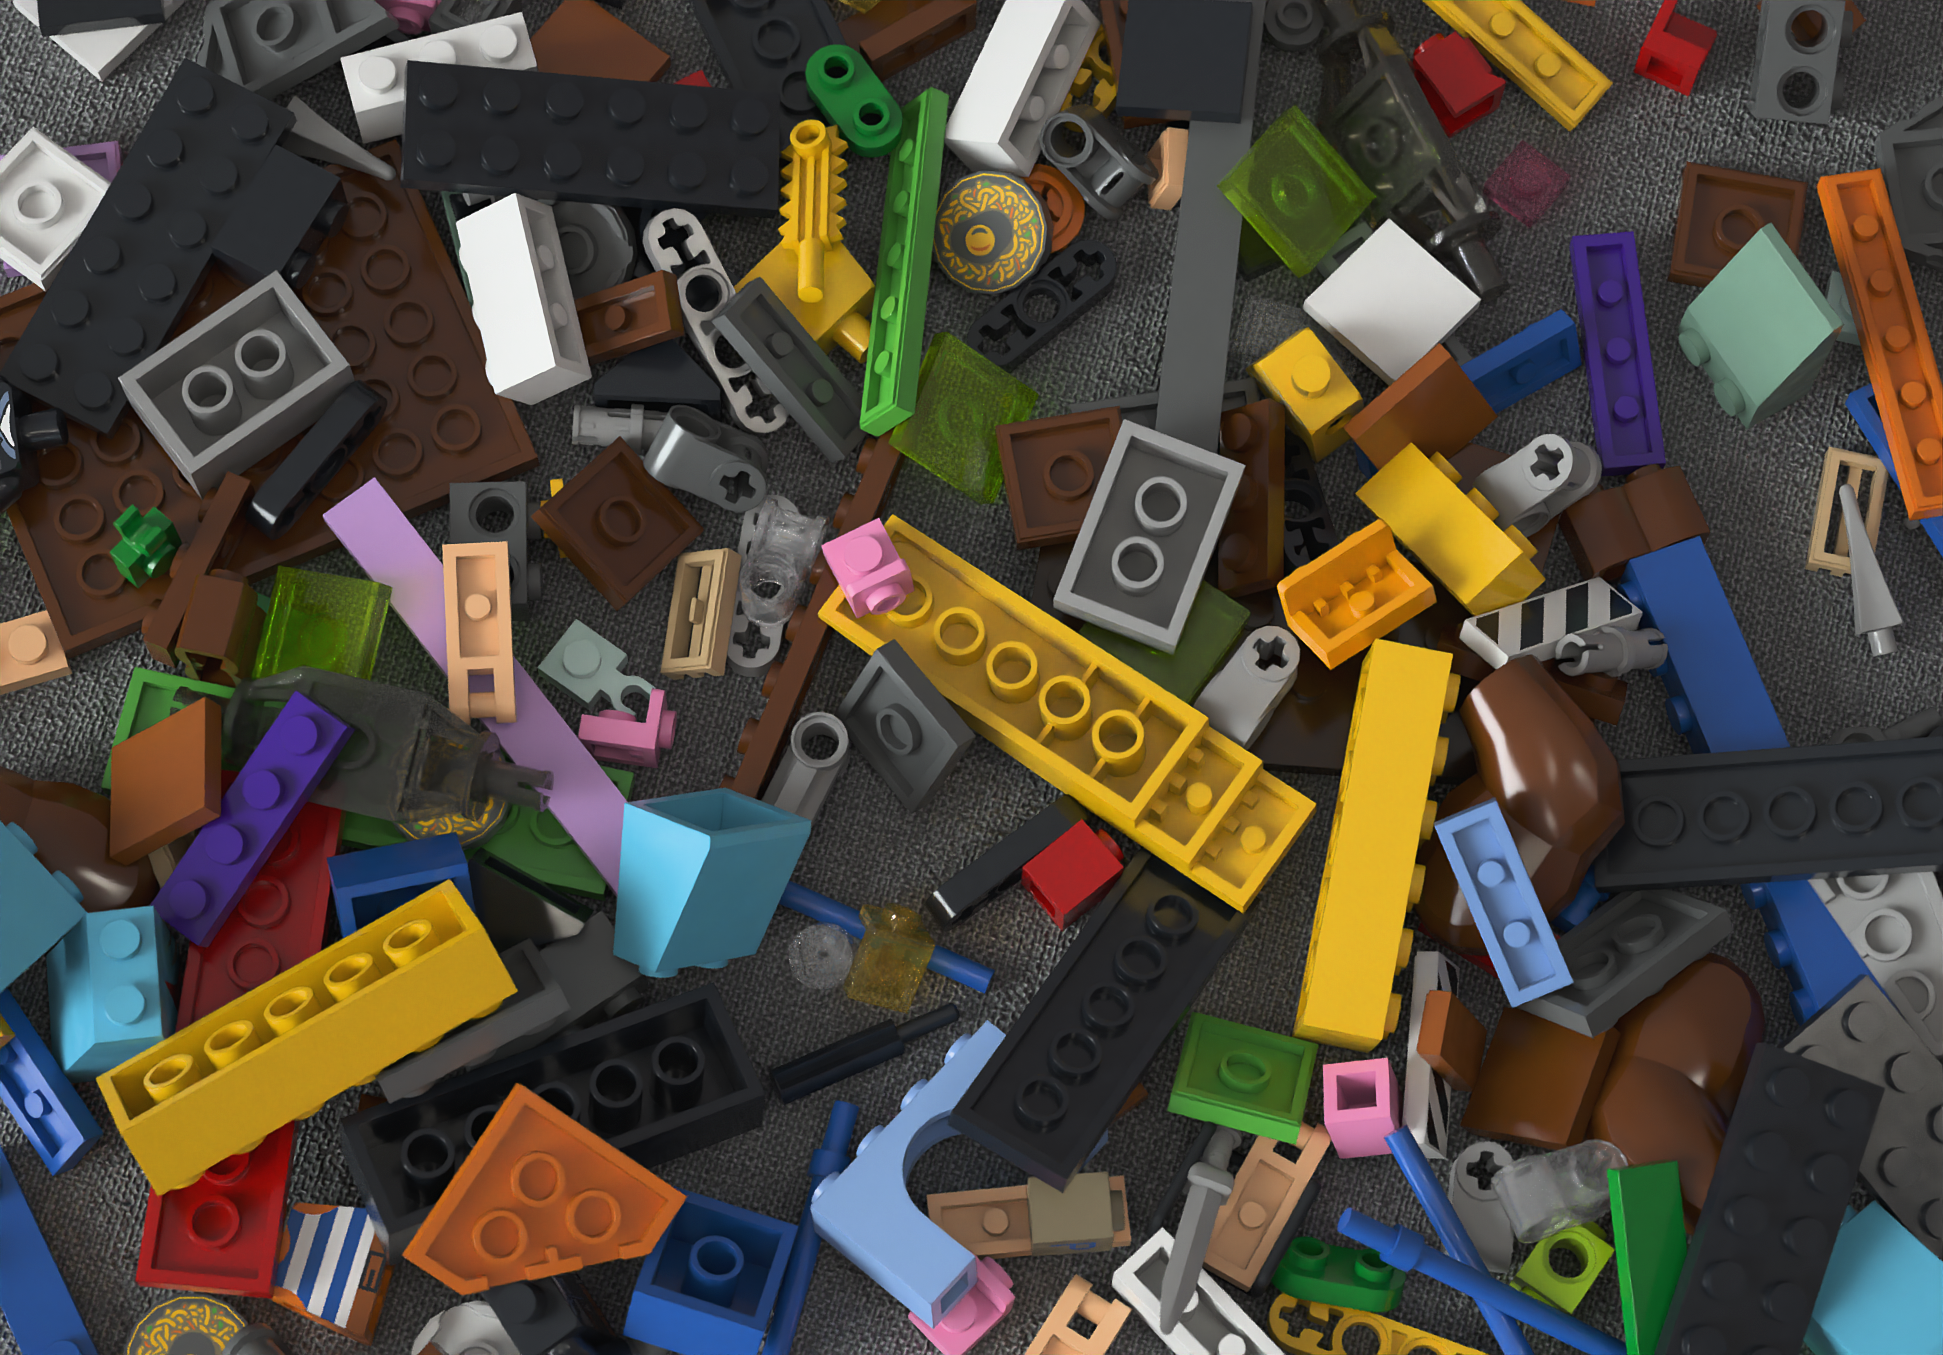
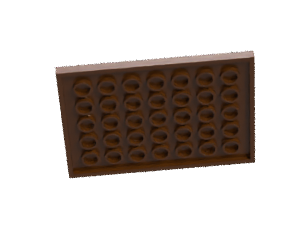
M396 139L366 150L395 169L396 176L393 180H384L335 163L323 168L341 178L348 202L347 205L349 206L348 215L338 234L333 238L326 236L315 254L316 265L307 283L300 289L294 287L292 290L350 364L354 380H362L384 396L388 401L387 408L371 434L282 537L277 540H271L251 524H248L226 568L228 571L245 576L249 580L248 585L343 547L344 545L324 521L323 514L374 477L409 520L450 503V483L501 482L540 466L536 451L513 400L496 395L494 387L487 377L485 370L487 357L481 331L474 320L472 308L469 305L466 294L419 189L400 188L402 151ZM215 262L169 343L251 287L220 271ZM35 283L0 296V372L48 290H43ZM28 398L32 412L50 409ZM132 407L112 440L65 417L69 434L68 444L37 451L40 474L39 483L35 487L24 490L21 498L6 510L68 659L141 630L149 606L157 598L163 600L173 580L170 577L169 568L158 578L153 579L150 577L138 589L120 574L109 552L123 539L113 523L125 510L133 504L138 508L142 517H144L153 507H156L173 522L182 544L185 542L191 544L201 525L198 522V513L203 500ZM316 422L239 474V476L251 480L257 493Z

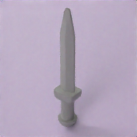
M1216 1124V1132L1204 1151L1202 1161L1195 1163L1189 1170L1188 1181L1182 1190L1188 1196L1161 1285L1160 1331L1164 1335H1169L1174 1330L1195 1293L1219 1206L1226 1205L1233 1190L1234 1178L1226 1170L1232 1149L1241 1145V1130Z

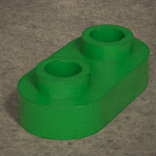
M834 44L816 51L806 66V87L813 102L831 126H838L839 137L847 142L849 149L855 154L862 157L876 158L890 153L898 145L902 136V113L896 101L863 57L853 48ZM832 67H842L847 71V74L842 78L835 79L829 77L826 72ZM868 113H875L882 118V121L876 125H866L860 119Z
M1304 1236L1293 1239L1271 1281L1281 1292L1294 1298L1368 1312H1387L1395 1309L1401 1302L1406 1273L1380 1259V1252L1375 1249L1357 1250L1325 1244L1323 1241L1313 1237Z

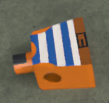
M294 1203L282 1236L272 1301L350 1339L371 1346L396 1264L389 1266L366 1208Z

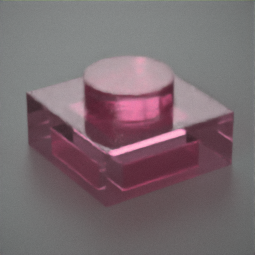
M1522 140L1485 182L1482 193L1531 229L1568 186L1571 175Z

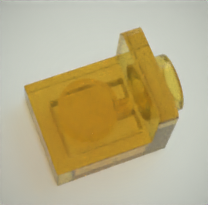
M887 903L884 908L863 904L859 918L866 931L844 982L843 989L850 999L908 1014L936 944L923 924L921 916L914 910L896 903Z

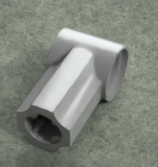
M825 712L810 713L801 718L793 728L791 743L761 801L811 820L812 828L837 777L842 775L848 767L850 760L848 733L842 721L833 714ZM816 735L830 736L838 743V748L833 756L824 760L810 758L804 753L803 748L806 742Z

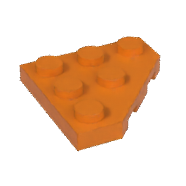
M517 1083L402 1256L462 1296L490 1290L489 1288L526 1279L529 1281L580 1270L588 1265L615 1259L625 1260L650 1254L687 1196Z

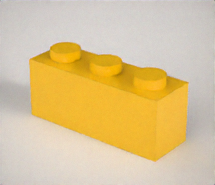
M1411 442L1355 493L1377 520L1383 519L1391 527L1393 536L1473 617L1524 601L1546 580L1530 561L1538 553L1537 549L1513 524L1503 532L1493 522L1500 516L1499 512L1475 487L1465 495L1456 486L1463 479L1462 476L1438 451L1428 459Z

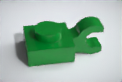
M131 504L113 523L123 539L109 553L120 574L139 589L150 577L153 579L158 578L171 567L182 541L173 522L156 507H153L142 517L138 508Z

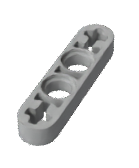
M672 208L662 211L652 218L644 229L643 245L656 272L665 270L672 273L671 268L683 264L673 247L663 250L659 245L658 239L665 234V228L662 223L668 221L673 229L683 226L687 231L688 238L682 241L681 247L688 261L695 258L698 254L701 255L705 264L692 267L677 278L683 325L711 379L721 389L722 401L732 420L739 429L746 433L762 435L777 430L786 422L789 412L758 377L750 380L756 393L760 397L770 394L775 405L767 410L770 421L765 423L761 416L750 418L746 413L745 407L749 406L753 401L746 384L733 390L729 380L747 375L752 369L746 362L738 368H728L722 365L716 358L715 343L722 333L711 321L737 293L702 225L693 214L684 209ZM698 276L712 280L719 292L715 308L708 312H700L692 308L687 302L685 295L689 281Z

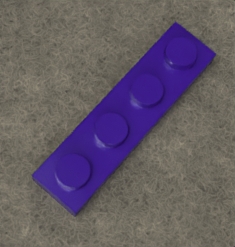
M1634 231L1572 236L1569 250L1596 449L1602 464L1601 477L1629 475L1637 469L1650 464H1659L1661 469H1664L1666 458Z
M295 690L222 798L221 816L203 826L150 906H154L162 920L196 945L208 947L355 729L307 694Z

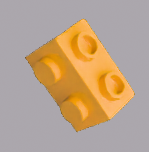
M1378 519L1362 530L1352 533L1337 546L1307 565L1297 568L1277 585L1287 625L1330 670L1371 645L1375 639L1382 638L1437 602L1433 585L1396 549L1391 527L1383 519Z

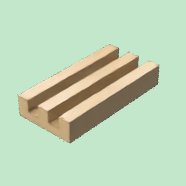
M1829 447L1824 457L1805 569L1816 572L1819 568L1830 570V575L1842 577L1844 573L1851 574L1850 557H1847L1849 547L1842 506L1833 554L1824 552L1839 464L1848 466L1845 484H1851L1856 498L1858 497L1862 469L1873 471L1864 525L1874 553L1889 472L1879 457Z
M730 548L687 552L678 555L661 674L673 680L684 679V674L692 678L704 677V672L712 676L724 675L742 555ZM701 566H702L700 586H699L698 599H697L696 596H697L698 582H699V576H700V569H701ZM692 623H694V625H693V632H692V638H691L690 651H689V657H687V655H688V648H689V642H690V635H691Z

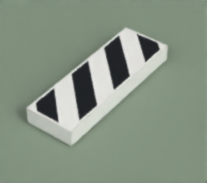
M1596 577L1466 619L1459 638L1497 670L1505 663L1529 654L1536 656L1541 662L1554 658L1559 640L1568 634H1593L1606 626H1619L1627 631H1634L1638 627L1643 612L1601 577Z
M1419 951L1414 961L1402 1126L1408 1125L1425 1158L1446 1159L1451 1086L1418 1054L1416 1048L1426 994H1429V990L1448 991L1458 998L1460 968L1439 951Z

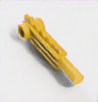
M806 120L797 124L790 134L792 144L781 152L782 157L791 163L780 171L782 177L790 182L779 191L782 197L790 201L782 206L779 212L790 220L779 227L778 230L780 235L784 236L781 241L783 249H794L796 255L799 256L798 297L807 303L818 302L822 299L824 248L826 252L833 251L834 242L843 239L839 230L847 224L845 218L836 214L847 205L846 200L836 194L848 186L845 179L837 176L848 167L847 162L837 156L849 147L846 141L838 138L839 129L837 125L825 128L824 124L818 120Z

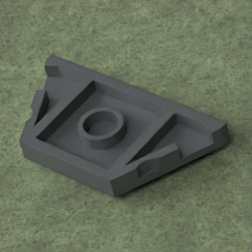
M213 0L206 5L202 28L204 44L198 53L197 64L270 100L340 61V58L353 54L400 26L398 20L374 0Z
M1941 95L1921 107L1919 113L1914 117L1901 119L1880 132L1874 142L1878 168H1881L1907 261L1943 273V97Z

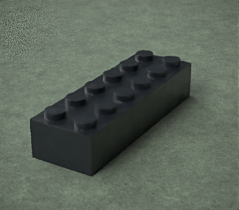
M713 982L441 1081L418 1096L402 1097L392 1103L387 1101L340 1118L341 1144L343 1155L389 1266L408 1260L402 1254L517 1083L647 1170L762 1127L766 1093Z

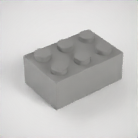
M277 270L118 378L130 406L202 500L212 487L219 489L227 471L236 475L241 474L318 421L338 396L355 381L350 364Z
M1124 419L1054 596V610L1174 655L1243 478L1245 465Z

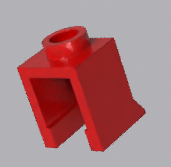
M1455 31L1447 37L1442 33L1436 34L1424 41L1415 50L1407 84L1450 139L1499 108L1506 81L1492 75L1493 69L1470 39L1467 37L1463 40Z

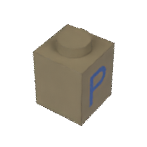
M1108 1171L1076 1174L1063 1193L1036 1177H1028L1026 1192L1032 1256L1111 1251L1114 1240L1113 1231L1125 1230V1215L1122 1190L1110 1191Z

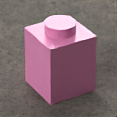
M1380 1058L1323 1065L1324 1124L1339 1158L1347 1159L1393 1154L1384 1137L1402 1127L1403 1094L1389 1059Z

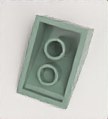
M1769 223L1760 228L1687 307L1677 332L1679 333L1680 347L1687 359L1695 366L1701 365L1713 381L1714 394L1722 409L1730 416L1737 415L1747 430L1809 393L1844 323L1774 225Z

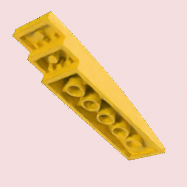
M892 514L884 524V528L900 559H905L910 569L915 591L907 594L902 604L887 613L873 615L870 612L856 618L840 585H838L819 610L818 617L870 656L873 655L877 648L895 639L970 728L1066 795L1072 796L1079 804L1244 914L1317 812V803L1265 771L1261 759L1211 728L1207 716Z

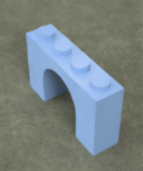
M988 1020L973 1036L965 1033L954 1042L945 1056V1065L930 1081L921 1079L907 1092L901 1103V1111L886 1127L878 1125L864 1137L857 1149V1158L841 1174L835 1171L820 1183L813 1194V1204L810 1206L814 1231L933 1329L978 1282L976 1256L927 1218L914 1205L906 1190L907 1182L914 1165L930 1147L946 1138L962 1134L948 1125L951 1111L1006 1036L1005 1033ZM1108 1129L1076 1174L1108 1142Z

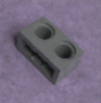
M1762 0L1748 101V110L1755 118L1829 125L1831 109H1840L1844 94V73L1836 72L1839 47H1849L1853 28V12L1845 11V0ZM1807 10L1819 12L1822 23L1818 34L1806 41L1793 39L1791 25L1795 17ZM1797 72L1810 73L1813 78V88L1810 94L1805 99L1797 102L1785 100L1783 86L1787 78Z
M526 481L450 483V544L507 541L510 575L514 577L513 583L510 586L512 621H532L531 601L543 600L542 563H531V540H542L543 530L531 516L540 508L541 502H531ZM495 511H504L514 517L510 526L501 532L492 533L480 527L482 520L488 514Z

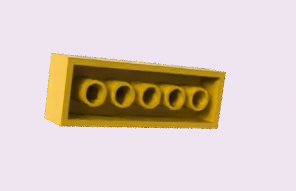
M1375 639L1362 662L1292 1033L1294 1038L1369 1053L1382 1039H1388L1389 1032H1395L1402 995L1391 992L1394 975L1399 976L1401 968L1406 969L1414 932L1412 929L1403 928L1405 913H1410L1413 904H1418L1425 876V865L1415 864L1417 849L1421 848L1425 840H1430L1437 810L1436 801L1426 800L1429 786H1434L1436 777L1442 776L1448 751L1449 738L1438 736L1440 723L1445 724L1448 712L1453 713L1460 685V675L1450 673L1453 657L1451 653Z
M448 879L95 1079L120 1134L156 1194L160 1196L172 1188L180 1189L193 1184L202 1177L207 1168L228 1156L243 1154L256 1148L265 1139L267 1134L291 1120H302L314 1115L324 1106L328 1099L349 1087L361 1086L372 1082L384 1067L407 1054L425 1051L433 1047L444 1037L446 1032L470 1018H482L493 1013L501 1006L504 999L518 992L484 927L453 882Z

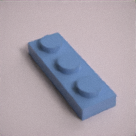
M1494 797L1434 822L1435 829L1511 1007H1516L1574 983L1496 798Z

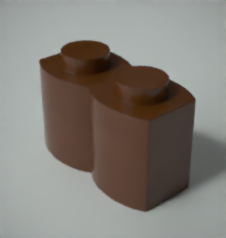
M1659 464L1644 466L1629 474L1625 479V485L1604 490L1601 484H1597L1596 488L1589 495L1582 497L1562 511L1558 524L1584 581L1601 577L1610 584L1621 579L1630 559L1698 536L1701 537L1703 544H1705L1710 534V529L1680 466L1661 469Z
M223 569L211 570L210 576L203 574L195 576L175 648V655L186 664L185 673L190 679L248 691L267 621V614L257 605L258 594L248 586L249 580L245 576Z

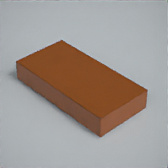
M1429 990V994H1426L1416 1051L1454 1090L1473 1092L1480 1073L1487 1029L1452 992Z

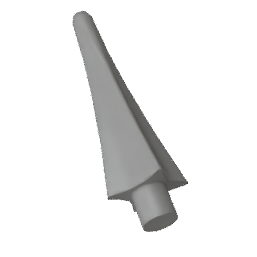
M296 95L293 96L286 109L294 112L297 122L282 148L296 155L343 165L384 180H393L395 178L396 171L392 166L347 138Z
M1844 484L1840 487L1839 494L1850 555L1855 636L1868 634L1873 657L1898 651L1893 627L1903 624L1904 621L1872 548L1854 488L1851 484Z

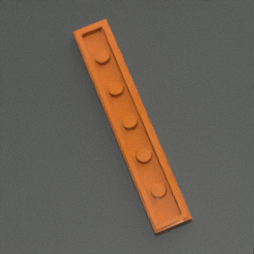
M1881 168L1823 176L1818 182L1817 191L1909 520L1943 516V385Z

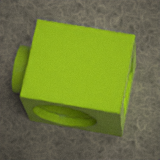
M1559 1211L1509 1286L1571 1315L1615 1249L1604 1242L1607 1234L1596 1223L1580 1214L1575 1213L1570 1218ZM1555 1248H1566L1575 1253L1581 1264L1580 1275L1573 1278H1565L1555 1273L1549 1263V1251Z

